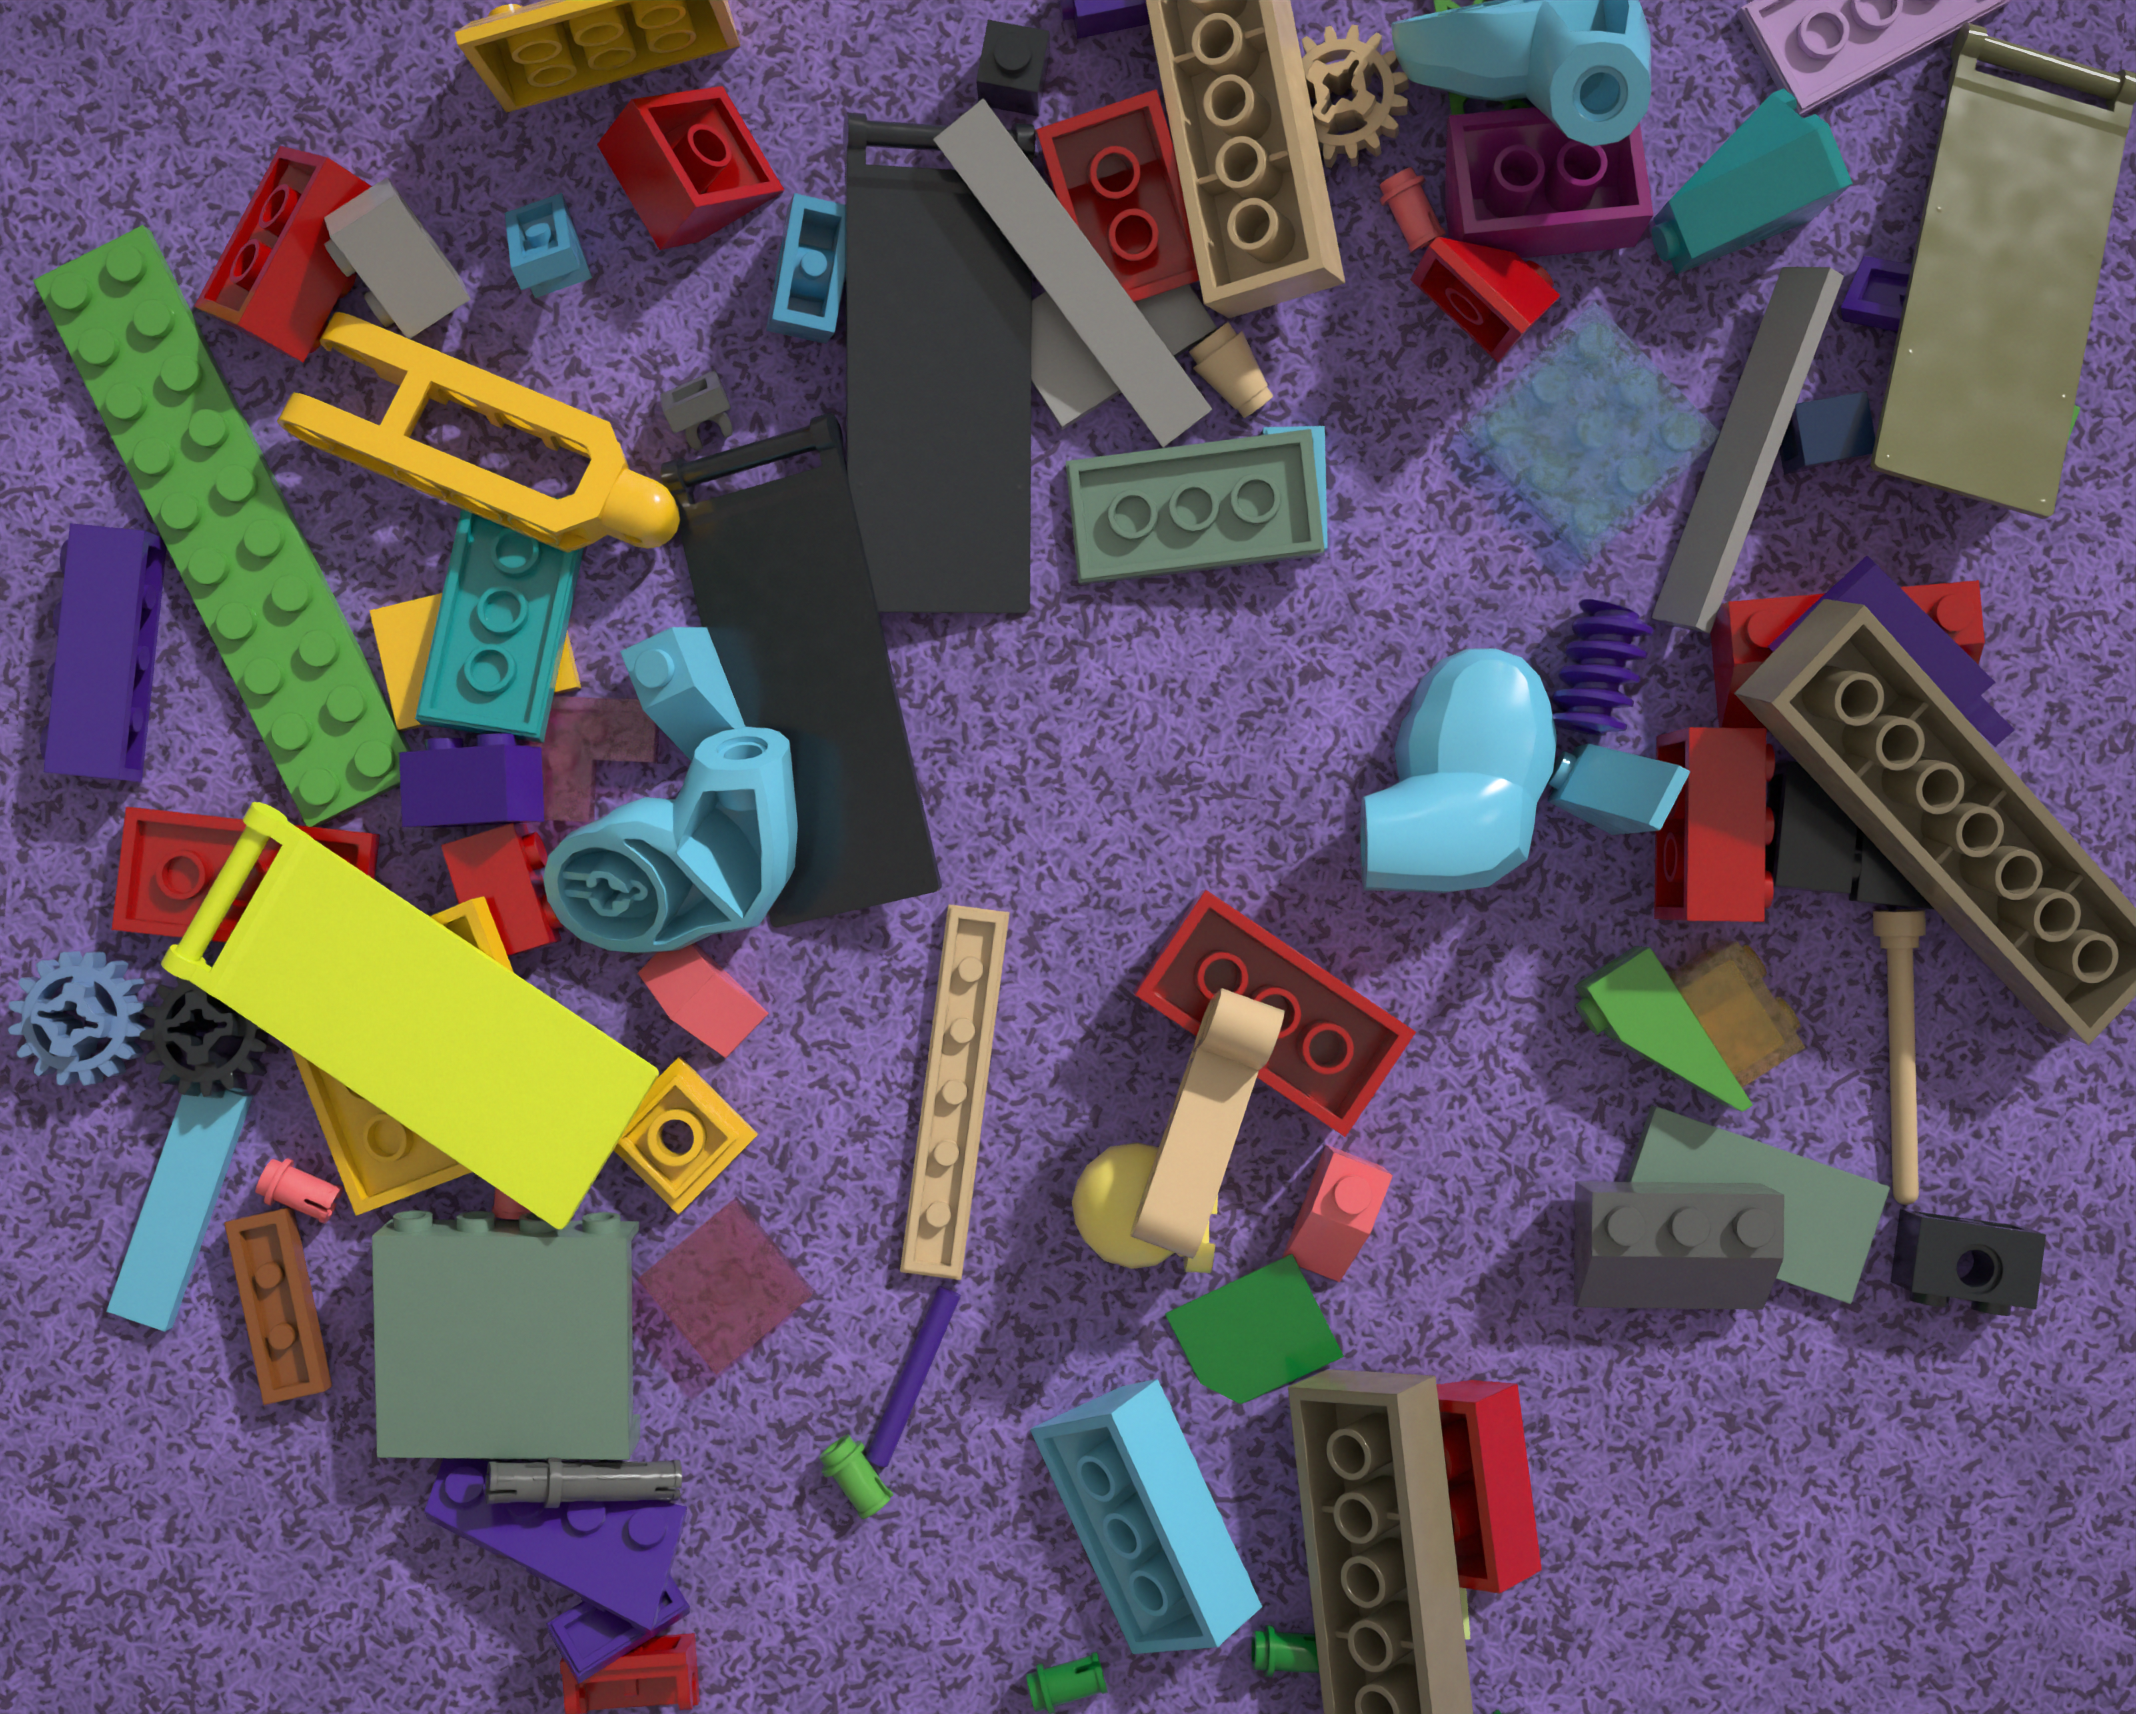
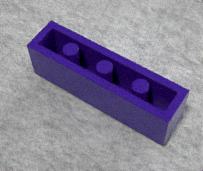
M70 523L68 539L63 543L60 551V567L64 574L62 601L56 605L53 615V627L58 639L55 662L50 666L46 680L47 692L51 697L49 724L44 727L40 737V752L45 760L43 772L142 782L167 551L162 537L144 530Z

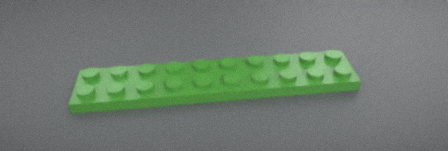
M142 225L34 279L33 282L306 826L319 827L400 786L399 752H410L412 750L403 732L397 730L394 714L151 230Z

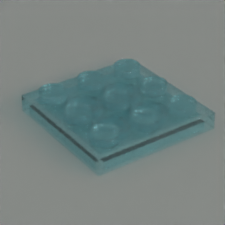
M1595 301L1458 431L1584 564L1589 562L1708 449L1720 435V432Z

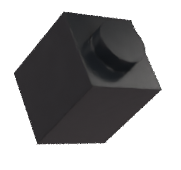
M988 20L976 79L978 102L984 98L990 108L1039 117L1050 60L1049 31Z

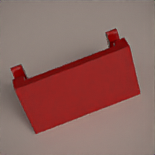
M695 1633L654 1636L579 1684L563 1657L560 1660L565 1714L587 1713L588 1710L678 1704L679 1710H693V1705H698L700 1702Z

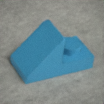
M562 193L505 213L511 270L521 290L530 287L534 297L537 298L592 278Z

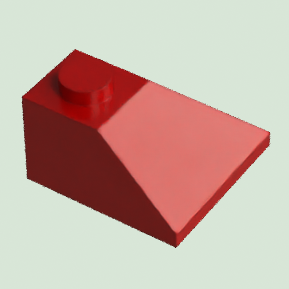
M1437 237L1428 246L1410 278L1424 294L1498 363L1561 296L1552 288L1554 282L1551 276L1538 263L1532 260L1525 262L1515 252L1443 237Z

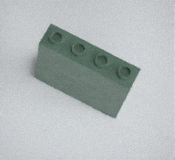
M422 1210L404 1211L395 1214L393 1219L372 1235L377 1458L548 1459V1457H555L561 1459L629 1460L640 1440V1414H633L631 1241L639 1231V1221H621V1216L617 1213L596 1212L584 1215L582 1221H570L563 1229H556L532 1212L519 1216V1220H495V1214L488 1211L461 1213L456 1216V1220L433 1219L431 1212Z

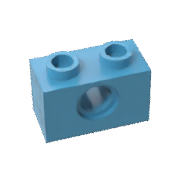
M794 193L786 211L766 331L826 344L835 333L845 276V205Z

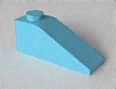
M1588 743L1575 747L1572 754L1566 751L1560 754L1554 763L1553 773L1547 783L1554 787L1548 802L1611 835L1659 831L1691 771L1676 764Z

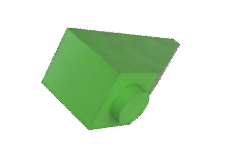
M1634 946L1574 985L1582 997V1000L1575 1004L1576 1009L1585 1024L1595 1035L1604 1031L1608 1038L1725 1107L1744 1112L1753 1106L1650 947Z

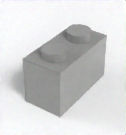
M388 177L324 217L331 240L324 243L327 251L347 277L357 272L371 291L363 296L373 313L385 327L395 322L405 337L410 339L471 300L456 270Z

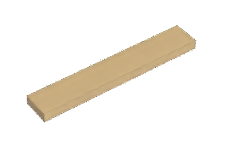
M948 904L900 1272L957 1280L962 1279L1010 912Z

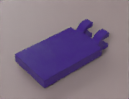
M1868 556L1864 557L1768 646L1774 652L1823 599L1865 605L1963 716L1994 747L2015 731L1981 696L1996 682Z

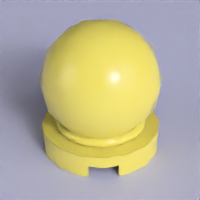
M1139 1142L1111 1146L1090 1162L1077 1180L1072 1199L1075 1224L1083 1240L1106 1262L1134 1269L1156 1266L1175 1253L1133 1238L1130 1235L1159 1147ZM1218 1195L1211 1214H1217ZM1209 1222L1199 1249L1193 1259L1177 1253L1178 1256L1184 1258L1185 1272L1211 1273L1215 1244L1209 1243Z

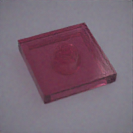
M737 1197L638 1278L639 1282L716 1375L815 1292Z

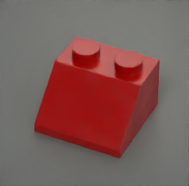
M723 86L631 99L597 143L598 148L659 250L700 242L784 192L783 186Z

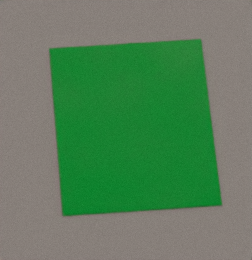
M1293 1254L1165 1313L1200 1384L1240 1405L1344 1357Z

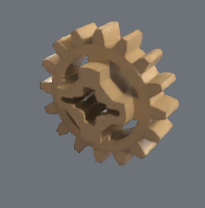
M1351 25L1346 39H1337L1333 27L1328 26L1325 27V42L1318 46L1308 36L1301 39L1305 53L1302 63L1308 94L1317 101L1312 109L1319 150L1323 151L1325 167L1332 168L1337 154H1346L1351 167L1358 166V151L1365 147L1375 157L1381 154L1378 138L1381 134L1395 139L1399 135V125L1392 118V115L1402 116L1408 114V99L1401 95H1396L1409 88L1408 77L1404 72L1393 73L1400 65L1395 50L1381 55L1383 42L1382 35L1376 32L1366 43L1360 41L1358 25ZM1345 59L1344 61H1339L1325 65L1326 63L1334 60ZM1374 72L1383 86L1381 104L1376 101L1375 95L1367 91L1372 82L1371 76ZM1352 88V101L1341 98L1336 105L1331 103L1330 94L1332 92L1337 95H1343L1347 89ZM1354 128L1359 129L1353 133L1336 135L1340 131Z

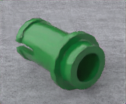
M1266 1625L1264 1631H1253L1251 1639L1252 1669L1263 1670L1264 1676L1271 1678L1274 1671L1319 1673L1315 1634L1275 1632L1273 1625Z
M1097 1652L1045 1669L1043 1663L1036 1664L1037 1671L1026 1674L1035 1712L1047 1709L1048 1714H1055L1056 1706L1096 1694L1108 1693Z

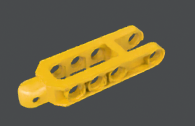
M336 312L333 314L320 338V343L327 351H331L333 347L348 358L373 368L381 379L400 386L380 426L315 398L295 392L290 395L277 420L278 424L285 431L315 448L567 553L591 545L606 535L636 547L646 549L660 547L670 541L678 529L680 517L673 496L667 487L658 481L629 469L610 422L346 313ZM429 399L447 405L450 400L486 415L492 425L502 428L504 423L541 438L545 446L552 450L558 451L561 446L585 456L591 461L575 493L557 500L415 441L410 436Z

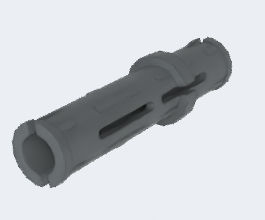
M548 1457L545 1462H488L487 1474H490V1476H486L485 1499L486 1504L543 1502L544 1508H559L560 1502L678 1501L681 1493L676 1488L682 1487V1467L680 1460L656 1462H561V1458Z

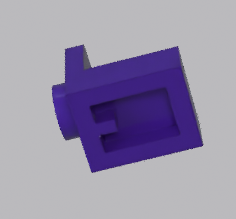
M1863 256L1841 306L1843 321L1898 332L1912 264Z

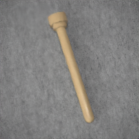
M1896 909L1897 912L1873 910V936H1880V948L1887 949L1893 1197L1902 1205H1910L1919 1196L1913 948H1919V936L1926 935L1925 910Z

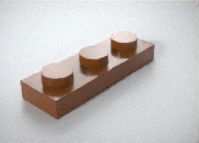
M284 1207L224 1222L263 1405L325 1392L333 1385L295 1210L290 1207Z

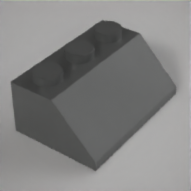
M1575 1181L1574 1305L1576 1307L1764 1309L1784 1259V1194L1761 1183Z

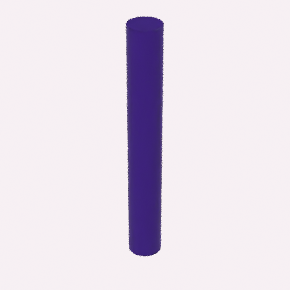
M938 1286L865 1456L871 1463L881 1467H888L959 1302L960 1294Z

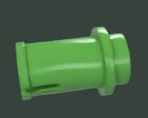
M847 1434L836 1440L820 1454L819 1459L824 1465L821 1472L825 1477L832 1476L858 1511L859 1517L866 1519L883 1508L894 1494L890 1488L885 1486L862 1454L865 1446L861 1440L854 1442L850 1435Z

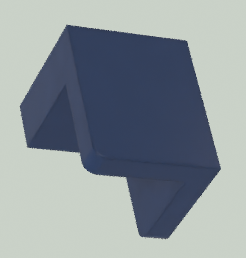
M1864 391L1797 403L1779 448L1784 475L1808 471L1825 463L1871 455L1876 438L1868 392Z

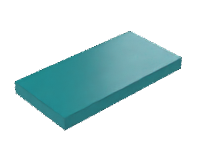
M461 509L415 719L420 724L480 734H514L516 739L544 743L584 547L567 553Z

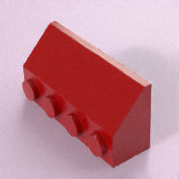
M1979 580L1900 587L1979 665L1985 644ZM1825 593L1729 601L1720 605L1710 632L1719 728H1766L1734 693L1773 653L1768 646Z

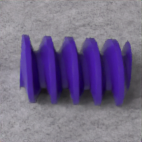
M1582 599L1578 603L1579 608L1590 617L1578 618L1572 624L1573 633L1584 641L1571 642L1566 646V656L1579 665L1564 666L1559 671L1558 676L1560 680L1573 689L1557 690L1553 693V703L1566 712L1553 714L1554 724L1567 730L1597 736H1605L1607 732L1626 731L1628 725L1613 716L1612 712L1614 708L1633 707L1634 700L1621 693L1619 687L1622 684L1640 683L1641 680L1639 675L1625 667L1626 662L1643 660L1648 655L1647 652L1632 643L1633 637L1652 636L1655 629L1639 620V614L1626 607L1606 601Z

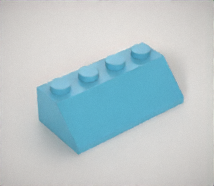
M1158 1379L1121 1386L1030 1429L1132 1654L1219 1647L1262 1608L1248 1572L1241 1562L1224 1525L1223 1518L1213 1501L1198 1468L1197 1461L1191 1453L1174 1416L1170 1402L1166 1398Z

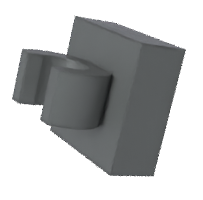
M716 370L660 394L663 413L673 433L684 430L687 442L694 450L703 449L697 428L704 421L711 420L716 422L720 426L725 438L732 436V424L726 412L731 407L727 393Z

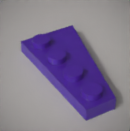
M443 1458L424 1510L428 1520L496 1556L500 1554L525 1567L526 1571L548 1583L552 1581L580 1596L581 1600L603 1612L605 1610L631 1623L633 1628L652 1637L685 1524L686 1506L660 1500L560 1502L559 1508H544L543 1502L486 1504L485 1483L486 1476H490V1474H487V1466L490 1461L477 1458Z

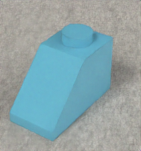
M671 627L620 651L643 711L690 760H692L695 749L704 739L721 731L745 727L707 627Z

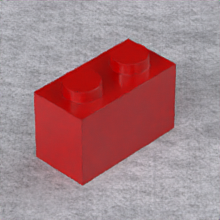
M511 823L441 845L459 904L470 899L485 897L508 958L562 941L558 928L564 927V925L560 923L547 901L544 880L540 869L546 867L548 857L544 843L537 832L529 834L526 824Z

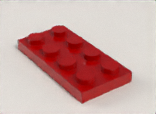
M126 807L112 930L182 938L244 831L246 824L243 822V819ZM294 825L375 880L380 834ZM270 837L211 941H228L282 847V844Z

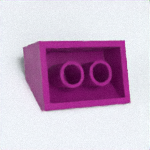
M1537 107L1449 115L1447 120L1445 213L1449 239L1515 252L1520 258L1635 247L1653 217L1640 122L1630 135L1619 142L1589 146L1568 138Z

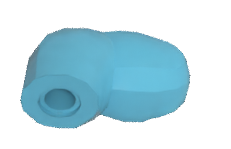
M1493 0L1420 15L1391 24L1395 54L1409 80L1472 99L1504 101L1527 98L1568 138L1589 146L1619 142L1632 133L1647 113L1651 95V35L1639 0Z

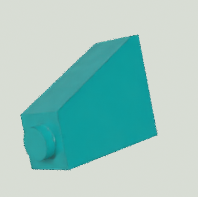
M1784 88L1773 92L1653 218L1656 224L1652 228V240L1655 250L1661 260L1664 262L1671 261L1676 275L1812 221L1853 184L1829 124L1816 114L1806 118L1801 117L1794 111V109H1797L1796 98Z

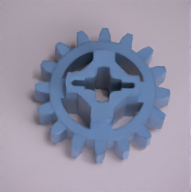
M80 951L60 953L59 963L56 960H41L36 963L37 971L41 978L26 977L19 980V986L28 995L25 1000L9 1002V1009L22 1014V1022L10 1026L8 1032L11 1035L25 1036L27 1043L22 1045L16 1054L19 1058L35 1055L39 1058L34 1069V1073L37 1076L53 1074L57 1071L56 1079L58 1085L74 1084L80 1079L83 1086L103 1082L104 1074L107 1077L122 1075L126 1072L122 1058L130 1060L141 1058L143 1055V1050L134 1041L136 1036H140L142 1031L152 1028L140 1022V1014L143 1013L145 1007L153 1006V1002H138L135 994L146 983L142 978L124 980L123 976L128 968V963L125 961H111L106 965L105 952H86L84 957H82ZM64 983L62 994L54 999L51 998L57 988ZM108 993H109L110 996L112 997V999H113V1001H114V1004H113V1002L111 1001V999L109 998ZM76 1010L78 1015L86 1017V1021L95 1022L98 1025L84 1027L82 1021L74 1019L73 1015L64 1014L63 1011ZM105 1037L112 1038L102 1052L90 1058L91 1053L96 1052L97 1043Z

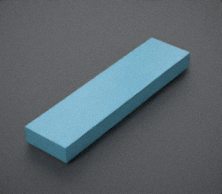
M227 1088L224 1097L218 1099L203 1097L202 1092L198 1097L182 1094L106 1312L164 1332L173 1328L254 1095L230 1091Z

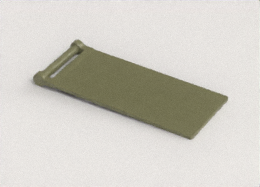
M1966 22L1959 29L1951 48L1950 57L1953 63L1948 82V92L1870 466L1877 472L2040 519H2046L2053 515L2123 150L2129 130L2133 105L2136 102V73L2121 69L2116 74L1988 36L1985 27ZM1977 60L2105 98V105L2108 106V110L1976 71Z

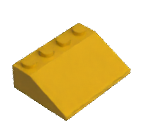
M545 0L523 7L517 4H508L491 10L488 17L471 21L454 32L459 48L506 113L740 46L727 0Z

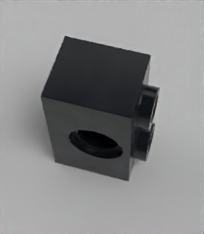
M1900 1209L1890 1282L1910 1291L1909 1300L1930 1306L1949 1307L1951 1297L1971 1300V1309L2000 1316H2010L2012 1306L2036 1309L2046 1234L2019 1225ZM1971 1250L1974 1257L1973 1267L1966 1276L1959 1278L1957 1274L1958 1260L1965 1252Z

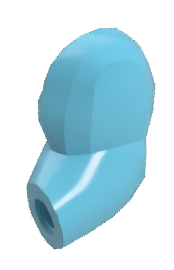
M1495 648L1465 649L1441 659L1421 678L1412 699L1410 711L1401 723L1394 748L1399 782L1387 789L1362 797L1360 813V863L1364 890L1447 893L1489 887L1528 859L1535 824L1536 805L1553 773L1557 734L1551 703L1541 678L1522 657Z
M743 727L721 731L704 739L695 749L683 786L676 800L644 797L618 806L608 815L570 832L548 856L543 875L547 901L560 923L582 941L609 951L630 953L677 951L712 934L729 933L758 927L778 898L795 868L798 822L789 740L779 731L769 728Z

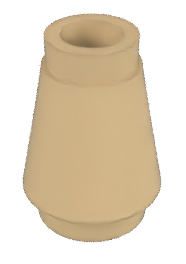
M1229 322L1225 323L1189 351V354L1197 363L1193 369L1234 409H1237L1243 418L1255 412L1273 397L1243 331L1237 334Z

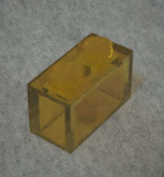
M1720 940L1668 973L1670 979L1742 1088L1805 1048L1795 1032L1801 1027L1796 1014L1781 997L1774 999L1762 978L1767 976L1766 968L1759 956L1748 945L1745 944L1741 947L1738 941Z

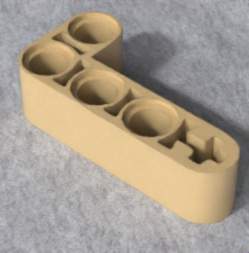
M1220 988L1212 997L1201 1022L1133 1222L1131 1237L1192 1259L1195 1257L1206 1231L1258 1072L1268 1062L1283 1022L1284 1010Z

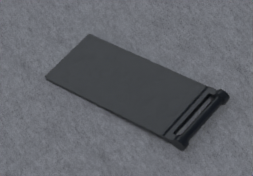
M846 112L843 124V147L845 151L846 469L878 611L1027 613L1030 610L1032 271L956 170L866 164V147L941 151L933 139L949 127L948 125L867 120V116L864 113ZM1013 123L1011 130H1006L1033 165L1036 143L1034 125Z
M832 413L811 418L809 426L687 462L681 457L664 462L660 470L662 483L667 487L678 507L680 517L678 528L701 625L708 629L745 727L769 728L779 731L790 743L798 822L795 868L791 877L768 912L770 922L775 928L940 891L942 887L842 451L843 433L837 418ZM813 450H818L820 453L821 467L695 503L693 494L695 485Z

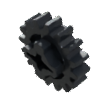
M206 962L207 965L213 967V963ZM176 977L178 983L176 988L159 984L156 991L164 1001L160 1008L154 1006L144 1008L143 1013L149 1018L154 1019L155 1023L154 1028L146 1029L140 1033V1039L152 1041L155 1044L156 1049L149 1052L144 1060L146 1064L165 1065L158 1077L162 1084H179L178 1093L198 1097L202 1092L203 1097L218 1099L224 1097L226 1088L237 1092L247 1090L246 1073L264 1076L267 1073L264 1064L259 1059L263 1053L278 1054L280 1049L276 1044L268 1041L269 1033L189 980ZM218 1023L227 1025L225 1028L214 1029V1032L204 1034V1037L196 1036L199 1032H208L209 1028L217 1027ZM180 1047L187 1053V1060L184 1057Z

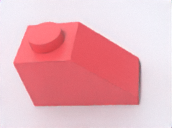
M1325 1145L1282 1258L1293 1254L1299 1267L1340 1282L1372 1231L1393 1175L1383 1166Z

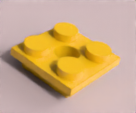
M680 1056L656 1079L614 1148V1151L679 1215L759 1134ZM669 1120L684 1121L692 1129L694 1141L688 1152L675 1153L665 1146L662 1139V1131Z

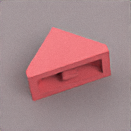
M696 942L677 951L657 952L638 972V975L671 1020L725 1058L769 1014Z

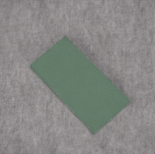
M1311 429L1065 461L1078 583L1080 585L1325 555Z
M1654 1105L1650 1107L1625 1181L1761 1183L1784 1194V1259L1776 1279L1849 1304L1852 1303L1890 1187Z

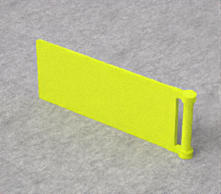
M252 802L243 817V822L246 824L244 831L178 945H171L161 961L162 967L172 975L189 980L209 995L222 1001L556 1229L566 1227L658 1078V1069L314 840L311 836L288 822L286 816L277 809L261 802ZM271 837L282 844V847L213 967H210L206 964L203 954Z

